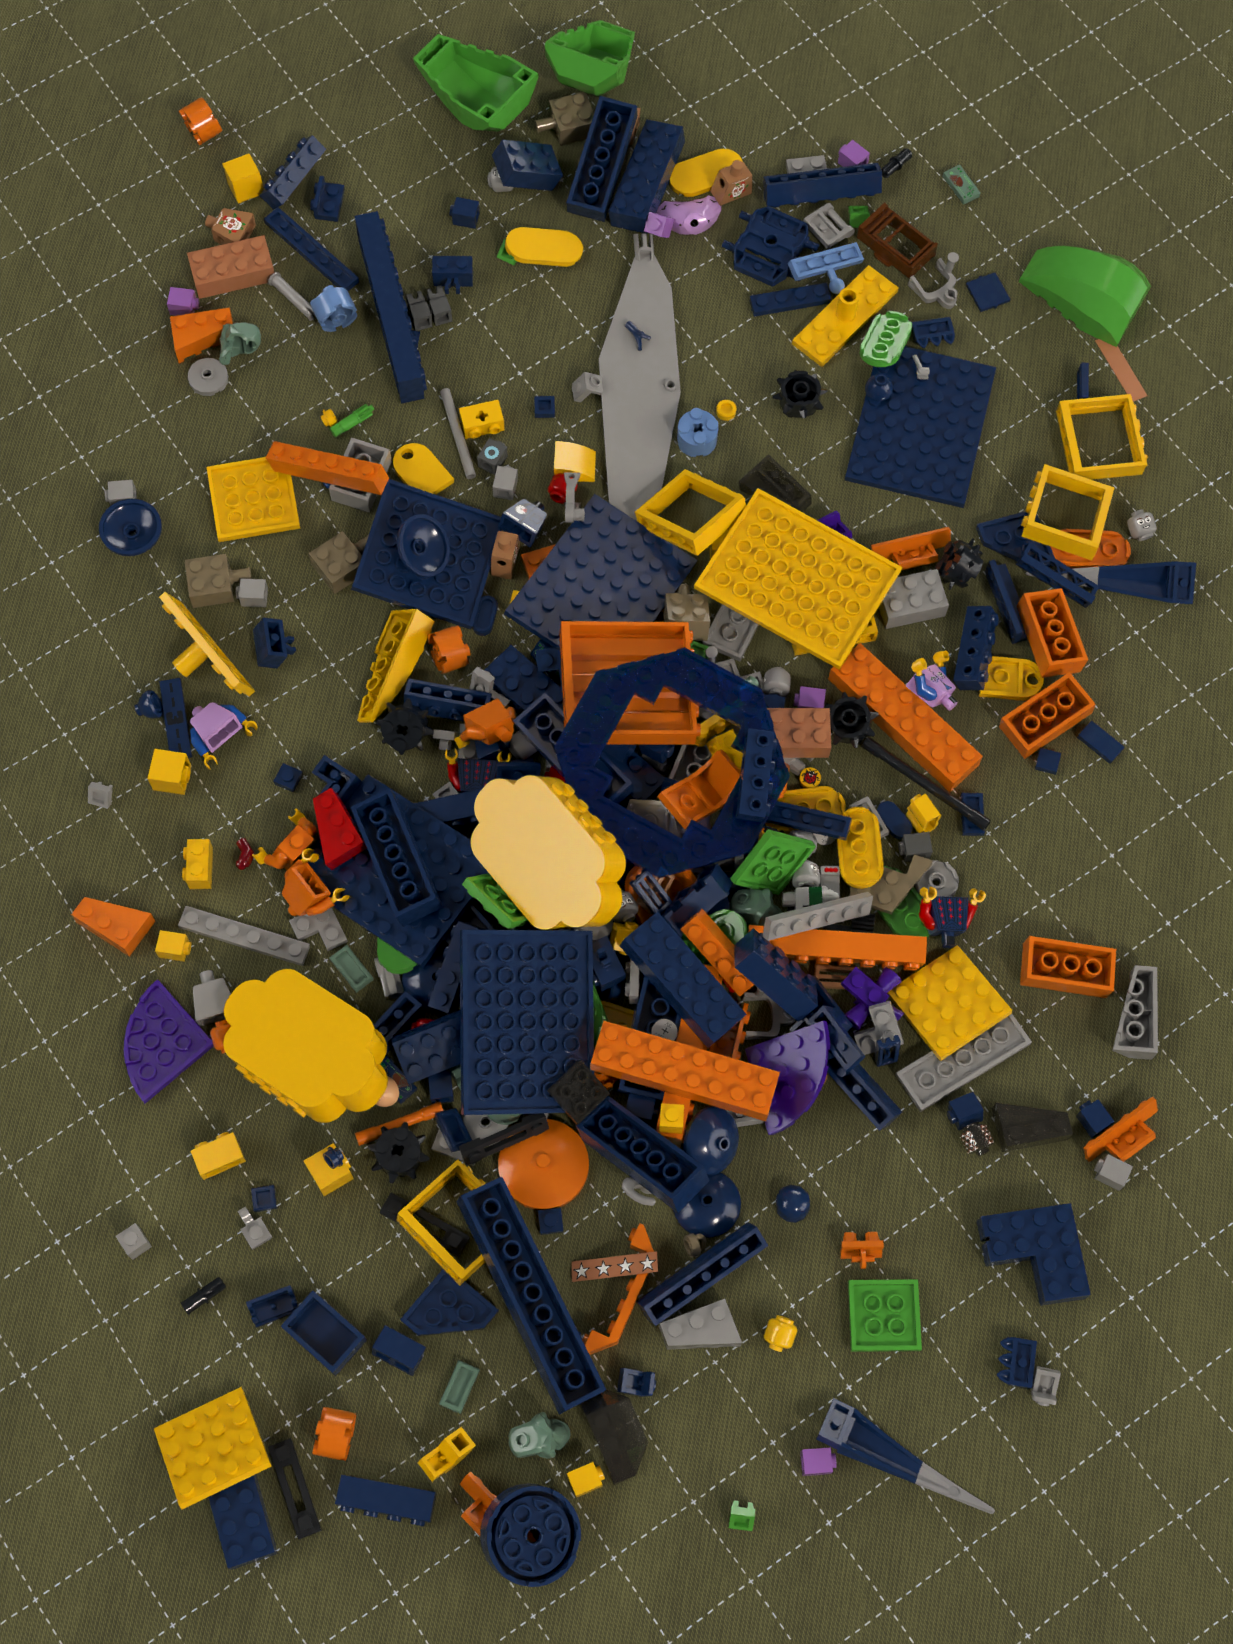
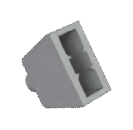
M212 970L201 972L199 975L202 984L193 987L195 1019L199 1027L224 1020V1006L231 995L224 979H215Z

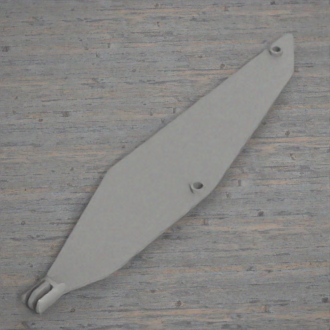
M646 233L641 234L640 248L638 234L633 235L635 257L599 356V373L603 384L601 401L608 499L611 505L636 521L635 511L662 489L681 393L672 287L654 255L653 234L650 233L648 239L649 247H647ZM628 321H631L644 334L651 336L650 340L641 339V351H638L635 337L625 327Z

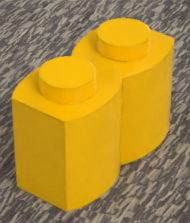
M927 794L914 796L910 800L911 804L907 808L906 817L918 833L931 832L937 827L941 814Z

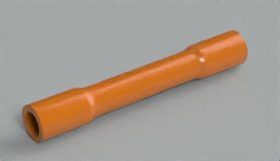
M439 1101L423 1107L419 1111L379 1126L355 1133L357 1142L361 1146L377 1140L382 1135L381 1127L383 1126L390 1130L401 1127L404 1122L411 1126L421 1121L435 1118V1113L443 1111L442 1105Z

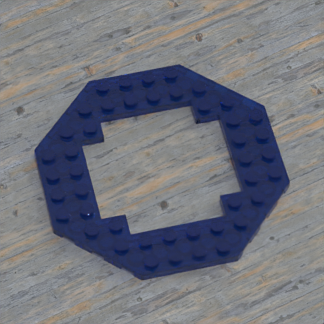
M687 648L647 657V659L637 662L632 661L621 664L611 669L596 671L554 747L565 783L575 790L574 794L578 799H581L588 805V811L601 820V826L614 835L616 838L615 842L622 849L625 859L658 878L749 853L769 817L765 816L762 822L736 819L740 777L712 829L710 830L691 820L682 838L604 797L613 777L594 766L634 695L654 705L663 687L677 693L741 728L731 747L742 753L745 733L748 728L775 732L761 688ZM778 739L776 752H772V760L775 761L774 773H770L769 779L770 782H773L772 793L767 798V803H770V813L790 777Z

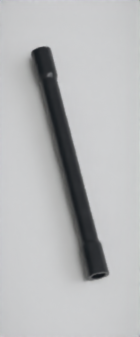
M870 737L864 740L861 746L863 749L889 764L965 816L971 823L983 831L989 826L991 822L989 818L951 795L888 752L882 745Z

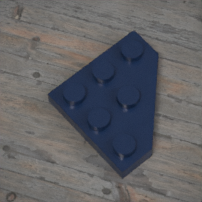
M1025 511L983 522L976 526L983 546L1010 559L1018 561L1029 543L1055 558L1050 546L1021 537L1024 529L1021 526L1024 515H1028ZM1036 514L1035 522L1040 523L1038 515ZM1030 550L1028 555L1038 560L1037 554ZM1051 563L1044 564L1047 567L1054 566Z
M442 1269L400 1321L418 1336L483 1330L499 1310L465 1281L459 1286Z

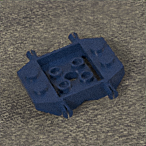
M769 206L756 209L752 215L742 210L739 218L748 222L745 231L735 244L726 240L722 243V248L733 253L734 270L772 287L787 277L794 279L788 262L798 258L803 248L807 247L817 252L820 245L809 240L806 222ZM769 239H773L776 241V243L768 244L766 241ZM747 249V250L752 251L755 255H761V256H763V257H766V258L770 259V261H772V262H774V263H779L780 266H777V265H775V264H773V263H771V262H768V261H766V260H764V259H761V258H759V257H757V256H755V255H752V254L746 252L745 250Z

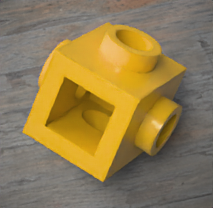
M628 921L625 924L613 923L609 941L614 950L620 954L627 955L620 947V944L639 927L638 924Z

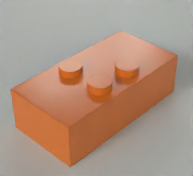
M1063 589L1024 593L1017 604V609L1041 677L1081 672L1088 661V657Z
M1069 672L1002 717L999 728L1022 757L1026 759L1092 714L1096 704Z
M1029 936L1023 943L1020 985L1107 998L1114 992L1116 949Z

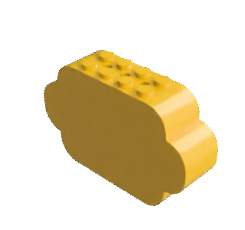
M527 775L519 780L494 779L487 783L479 792L474 804L475 816L479 824L472 833L471 848L478 861L526 919L538 929L600 927L610 922L622 905V892L617 882L623 876L626 867L625 855L615 842L616 838L614 835L601 826V820L588 811V805L576 797L574 794L575 790L558 778Z
M282 969L273 973L266 982L260 980L245 981L236 987L227 999L224 1006V1016L231 1027L225 1034L223 1046L228 1057L237 1065L235 1069L243 1074V1077L252 1084H258L259 1088L267 1094L276 1096V1099L283 1105L291 1106L293 1111L304 1118L307 1115L317 1122H332L338 1119L346 1109L353 1112H362L370 1109L384 1094L388 1084L387 1073L380 1065L387 1052V1043L384 1036L375 1029L373 1022L368 1016L293 969Z

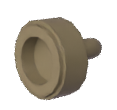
M691 1233L684 1236L683 1242L687 1254L692 1258L701 1254L707 1243L706 1237L703 1234L695 1235Z

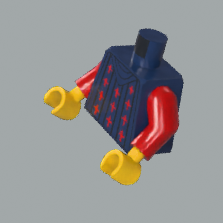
M455 748V756L453 757L447 755L446 749L445 757L449 760L447 763L448 778L456 791L461 793L482 789L487 783L496 779L497 762H509L512 755L509 753L508 760H503L501 751L497 756L498 761L458 758L457 762L455 761L458 756L457 749Z
M930 886L929 892L927 888L922 887L920 895L924 899H921L919 918L927 928L928 934L930 936H941L943 948L955 947V937L966 932L978 908L977 902H982L986 897L984 891L980 890L979 895L975 897L977 890L975 888L969 891L971 901H968V898L937 896V890L934 887Z

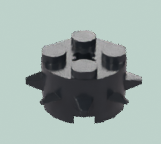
M794 370V372L788 374L787 378L777 379L781 389L780 393L773 395V399H779L783 413L789 418L805 419L807 416L813 415L816 410L824 408L819 401L820 395L828 391L821 388L816 374L809 375L807 371Z
M973 538L968 544L962 540L955 541L954 543L948 542L944 547L943 557L935 566L939 576L944 578L943 583L950 582L949 590L954 585L960 588L967 587L968 584L966 582L971 577L975 579L982 568L984 560L980 557L983 552L979 551V544L973 546Z
M843 692L842 699L837 700L834 705H825V708H830V728L834 736L832 744L837 745L841 742L852 744L854 748H858V742L867 736H875L874 731L871 729V720L879 716V713L869 711L866 705L867 696L864 695L856 699L855 697H848L846 692ZM852 717V720L855 721L848 724L847 718Z
M407 698L404 704L396 707L388 702L386 705L389 714L383 719L376 720V723L381 726L380 730L383 736L381 742L383 744L387 743L396 751H399V755H403L405 750H410L414 747L423 751L421 740L426 735L434 734V730L427 726L428 719L426 716L429 711H422L419 707L413 706L409 698Z
M404 1122L401 1127L390 1130L384 1126L381 1127L382 1135L378 1141L368 1145V1149L373 1151L377 1158L376 1163L371 1168L372 1171L382 1169L389 1175V1182L391 1184L398 1177L409 1176L413 1180L416 1179L415 1170L419 1167V1163L429 1161L430 1158L422 1153L420 1146L426 1136H415L408 1130L407 1122ZM395 1150H402L403 1155L398 1156L395 1154Z

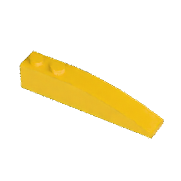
M418 609L391 611L375 649L377 659L376 662L371 664L370 670L373 671L372 678L367 680L366 688L368 689V694L362 699L358 722L373 723L387 708L386 704L388 702L391 703L411 675L420 655L423 653L428 634L432 632V626L435 621Z

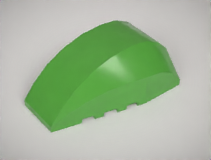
M602 20L588 23L586 28L582 25L578 26L576 31L572 28L567 29L566 34L560 31L545 43V56L558 81L562 85L596 97L624 83L635 35L634 31Z
M437 34L413 58L415 65L444 105L463 125L474 130L498 132L505 129L529 105L539 77L537 72L510 56L504 54L499 56L494 54V51L488 49L483 51L477 49L472 44L467 46L461 44L459 40Z
M1053 246L1037 250L1019 279V282L1037 297L1041 296L1047 301L1046 304L1051 308L1055 307L1065 319L1072 320L1079 330L1115 347L1118 346L1151 287L1146 276L1126 259L1104 252L1070 246Z

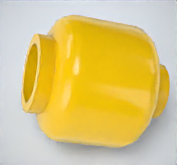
M776 1315V1318L769 1319L764 1339L770 1343L769 1348L782 1352L783 1348L789 1349L793 1346L797 1327L794 1325L793 1320Z

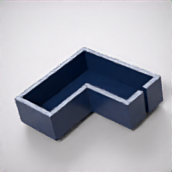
M1071 1203L981 1216L977 1220L980 1241H986L982 1245L985 1266L1031 1260L1040 1306L1083 1300L1091 1295Z

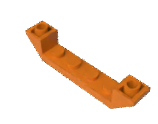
M640 1223L638 1228H633L629 1235L628 1241H631L630 1249L639 1253L654 1252L646 1229ZM649 1273L637 1274L635 1279L630 1278L626 1290L629 1291L626 1300L621 1299L616 1310L620 1314L617 1320H612L608 1327L607 1333L610 1334L609 1337L594 1330H591L590 1335H584L582 1341L589 1355L618 1344Z

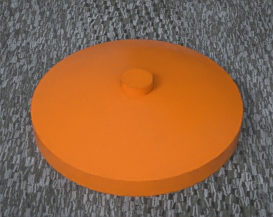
M547 1119L548 1130L501 1150L499 1154V1176L503 1177L512 1198L530 1209H556L568 1204L583 1189L588 1177L589 1157L583 1140L568 1125L556 1120Z

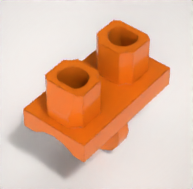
M845 1232L841 1243L840 1258L851 1259L852 1263L860 1262V1268L866 1269V1262H875V1258H882L883 1240L879 1239L877 1232L865 1233V1241H857L856 1233Z

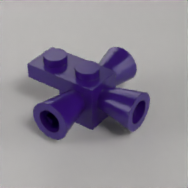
M855 967L841 983L856 998L854 1002L856 1006L845 1013V1016L853 1025V1029L859 1031L867 1016L871 1017L869 1006L885 1002L889 997L887 993L902 982L893 970L885 967L877 982L874 983L860 969ZM892 1006L898 1021L904 1012Z

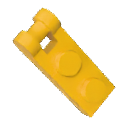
M737 699L700 724L701 734L697 736L695 745L698 747L705 746L707 739L716 733L720 734L731 723H737L742 717L744 704Z

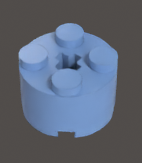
M329 285L310 302L312 310L324 331H337L336 327L341 325L345 328L357 318L356 306L345 288H334L333 285Z
M693 408L685 413L678 423L677 441L680 450L688 456L696 457V455H709L715 449L718 437V421L715 417L700 408Z

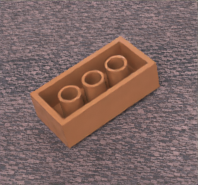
M264 235L187 253L199 299L268 283V279L274 273Z
M830 708L743 709V748L745 733L748 728L775 732L774 739H777L776 752H772V758H829L831 751Z

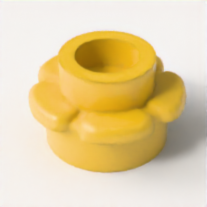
M331 409L323 410L321 419L326 427H332L338 423Z

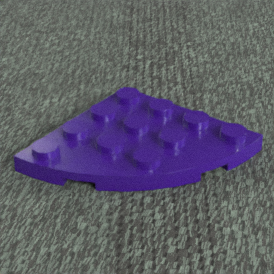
M158 979L140 997L138 1005L133 1014L130 1015L124 1038V1060L132 1086L144 1104L213 1047L212 1040Z
M827 1021L815 1023L745 1049L749 1063L780 1072L768 1117L765 1121L768 1135H774L793 1125L794 1121L809 1110L819 1095L828 1071L827 1060L828 1049H830V1036Z

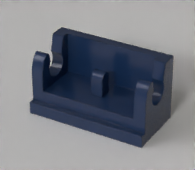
M291 1285L246 1302L256 1328L291 1315L299 1306Z
M385 1325L372 1347V1355L413 1376L424 1356L423 1353L426 1347Z

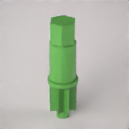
M365 404L353 411L352 414L330 428L332 435L336 438L357 424H361L373 415L374 407Z

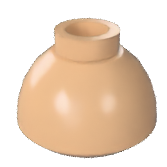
M388 1077L387 1088L376 1105L389 1107L397 1102L399 1088L392 1078Z

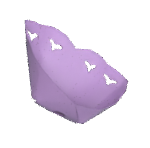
M707 196L688 202L664 201L659 206L657 213L675 219L672 231L684 235H697L709 229L717 221L721 212V206L718 202L713 203L711 201H716L714 197ZM693 219L698 221V225L695 227L690 225Z

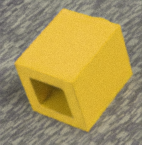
M160 930L155 949L158 957L185 962L186 955H189L191 951V942H189L187 935Z
M661 1103L659 1132L682 1134L684 1105Z
M594 1462L567 1473L576 1498L602 1487L601 1481L605 1479L600 1465L595 1467Z

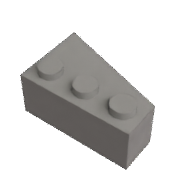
M725 1299L659 1324V1330L667 1350L741 1347L742 1345Z

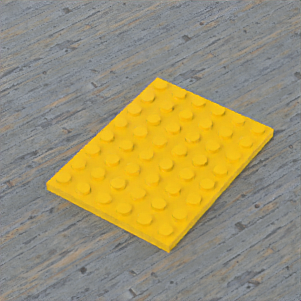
M757 488L694 584V589L840 670L903 567Z

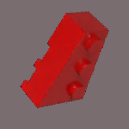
M332 788L313 798L325 865L333 870L367 849L346 807Z

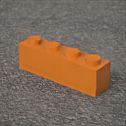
M703 908L685 922L680 930L739 997L754 986L749 979L735 968L734 944Z

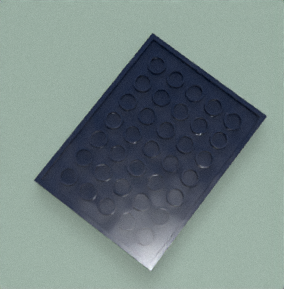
M906 346L895 364L888 367L873 366L871 376L884 374L889 377L893 384V392L884 401L873 400L866 394L845 481L964 508L996 367ZM913 355L918 356L922 367H929L928 379L917 378V368Z
M594 494L584 507V521H574L507 607L504 615L553 647L560 646L559 630L561 621L654 622L664 609L665 594L676 593L678 587L687 578L698 560L670 542L649 532L644 525Z
M370 775L365 777L344 805L359 831L360 829L351 807L389 789V787ZM393 791L405 814L443 908L403 927L395 918L368 849L331 870L325 865L319 837L311 848L314 850L311 855L313 853L319 854V859L314 863L308 861V864L331 892L330 897L333 896V892L337 888L345 889L340 893V898L345 895L350 896L345 902L336 901L334 903L335 906H333L334 909L424 968L450 933L453 926L475 899L468 894L467 889L462 883L468 877L487 874L488 871L473 854L470 839Z
M460 930L461 1115L591 1112L595 1108L594 1071L590 1070V1063L594 1053L593 931Z

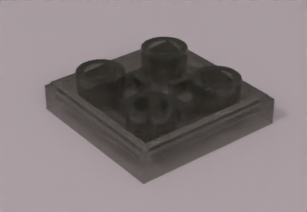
M578 1060L547 1090L577 1125L610 1094L582 1060Z

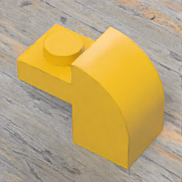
M460 1427L444 1438L438 1447L422 1457L418 1464L433 1482L461 1462L476 1445L464 1429Z

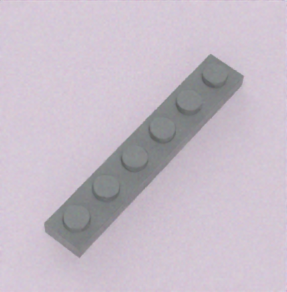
M864 892L768 916L765 919L762 937L769 941L870 915L873 895L869 892Z
M185 906L178 927L300 966L304 965L310 949L309 943L189 906Z

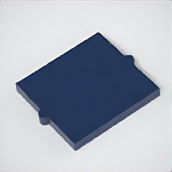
M995 272L983 277L979 276L978 279L966 283V287L980 312L991 308L996 309L997 306L1010 302V298Z

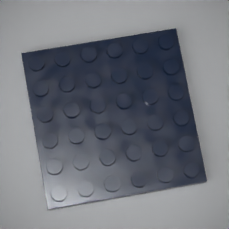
M389 479L382 493L351 590L407 609H418L425 615L471 630L491 567V556L497 532L502 530L498 527L501 517ZM426 514L435 518L447 533L450 544V556L445 568L437 575L431 577L415 575L407 569L399 556L397 548L399 528L407 518L413 515Z

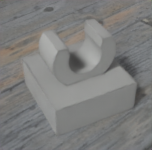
M434 730L433 738L440 739V750H451V740L459 737L460 732Z
M91 782L88 786V803L108 809L112 802L113 785L105 786L102 785V782Z

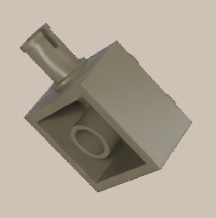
M581 92L549 100L550 117L535 120V128L537 133L554 129L560 146L586 139L594 116L587 94Z
M342 531L308 553L311 565L334 594L354 582L369 534L354 544Z
M226 554L185 560L188 592L193 608L235 602L232 586L234 582H240L241 578L252 579L250 567L231 570Z
M681 584L678 587V593H666L663 609L664 622H688L689 630L693 631V640L707 641L710 627L707 595L690 594V586L687 584Z

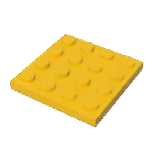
M266 457L206 467L219 542L301 529L292 476L274 472Z
M958 945L903 980L887 993L890 1000L899 1010L904 1012L903 1016L940 1061L1012 1014V1009Z
M242 1387L154 1428L178 1504L182 1510L271 1467L269 1457Z

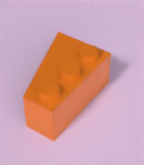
M230 307L170 317L178 363L184 362V359L195 354L197 356L201 354V351L220 345L219 339L221 338L223 325L233 324Z
M87 897L82 899L71 914L76 923L129 957L156 922L151 913Z

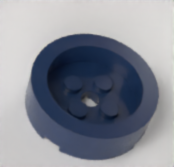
M538 1484L515 1485L500 1493L487 1508L480 1530L481 1547L489 1565L503 1578L527 1587L544 1586L563 1576L575 1561L579 1541H581L579 1518L572 1504L559 1492ZM530 1529H536L539 1533L536 1542L530 1543L527 1540V1534Z

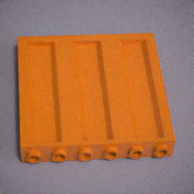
M561 621L559 640L565 744L695 745L697 736L701 734V725L697 723L696 717H699V705L695 704L698 689L693 683V680L696 679V668L692 667L695 653L694 649L690 647V643L693 642V631L689 630L688 622ZM679 652L689 668L687 674L634 695L631 699L616 706L612 705L613 702H610L608 695L603 691L605 684ZM656 670L627 683L629 688L637 686L663 674L664 670Z

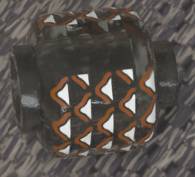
M977 1121L962 1128L963 1132L960 1134V1139L968 1154H976L977 1157H980L990 1152L989 1147L993 1145L994 1141L985 1124H979Z

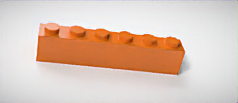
M277 441L273 442L266 456L274 472L382 495L389 480V476L382 464Z

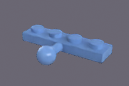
M857 242L792 259L788 262V266L795 281L827 273L830 279V291L834 294H839L845 288V284L842 279L837 277L834 270L860 264L864 258Z

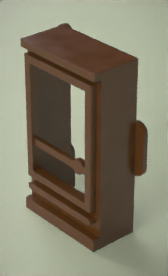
M885 202L858 228L857 238L875 252L874 257L887 267L894 266L909 279L936 255L938 243L932 242L892 211ZM887 225L897 229L889 237H886L885 241L878 236ZM898 232H901L921 249L910 260L888 244Z

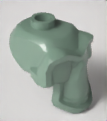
M246 322L223 325L221 338L219 339L221 344L220 363L228 365L230 364L231 357L239 354H250L256 351L261 344L259 328L254 324Z
M768 888L763 890H738L730 900V910L739 913L746 923L751 925L764 926L766 917L783 913L778 906L773 904V894Z
M541 1412L536 1414L531 1421L516 1426L509 1431V1447L513 1455L518 1458L538 1455L542 1458L550 1459L555 1457V1449L561 1450L570 1439L571 1432L566 1423L558 1419H548L546 1413Z

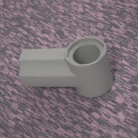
M378 957L374 958L385 998L391 1000L399 998L404 993L399 974L388 972L386 968L379 964Z

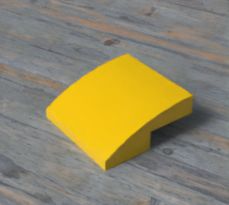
M555 441L554 475L564 472L580 473L578 482H595L596 451L575 443Z

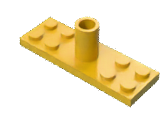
M868 265L792 340V345L823 367L898 292L899 287Z
M167 592L159 596L164 603L162 605L164 610L170 615L173 614L176 617L174 622L182 630L185 629L195 640L172 661L175 668L183 676L188 677L209 658L213 662L212 668L219 675L222 674L226 678L224 682L231 690L235 689L239 694L244 693L250 697L255 692L254 688L186 606Z

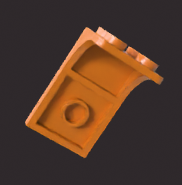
M720 749L696 772L661 791L657 797L684 830L730 803L739 792L741 771L727 754Z

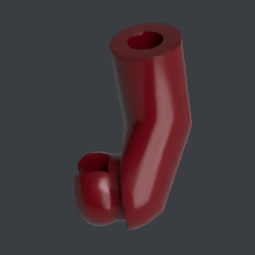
M241 838L236 842L241 851L239 859L236 861V867L244 870L251 865L254 859L252 856L254 851L246 838Z

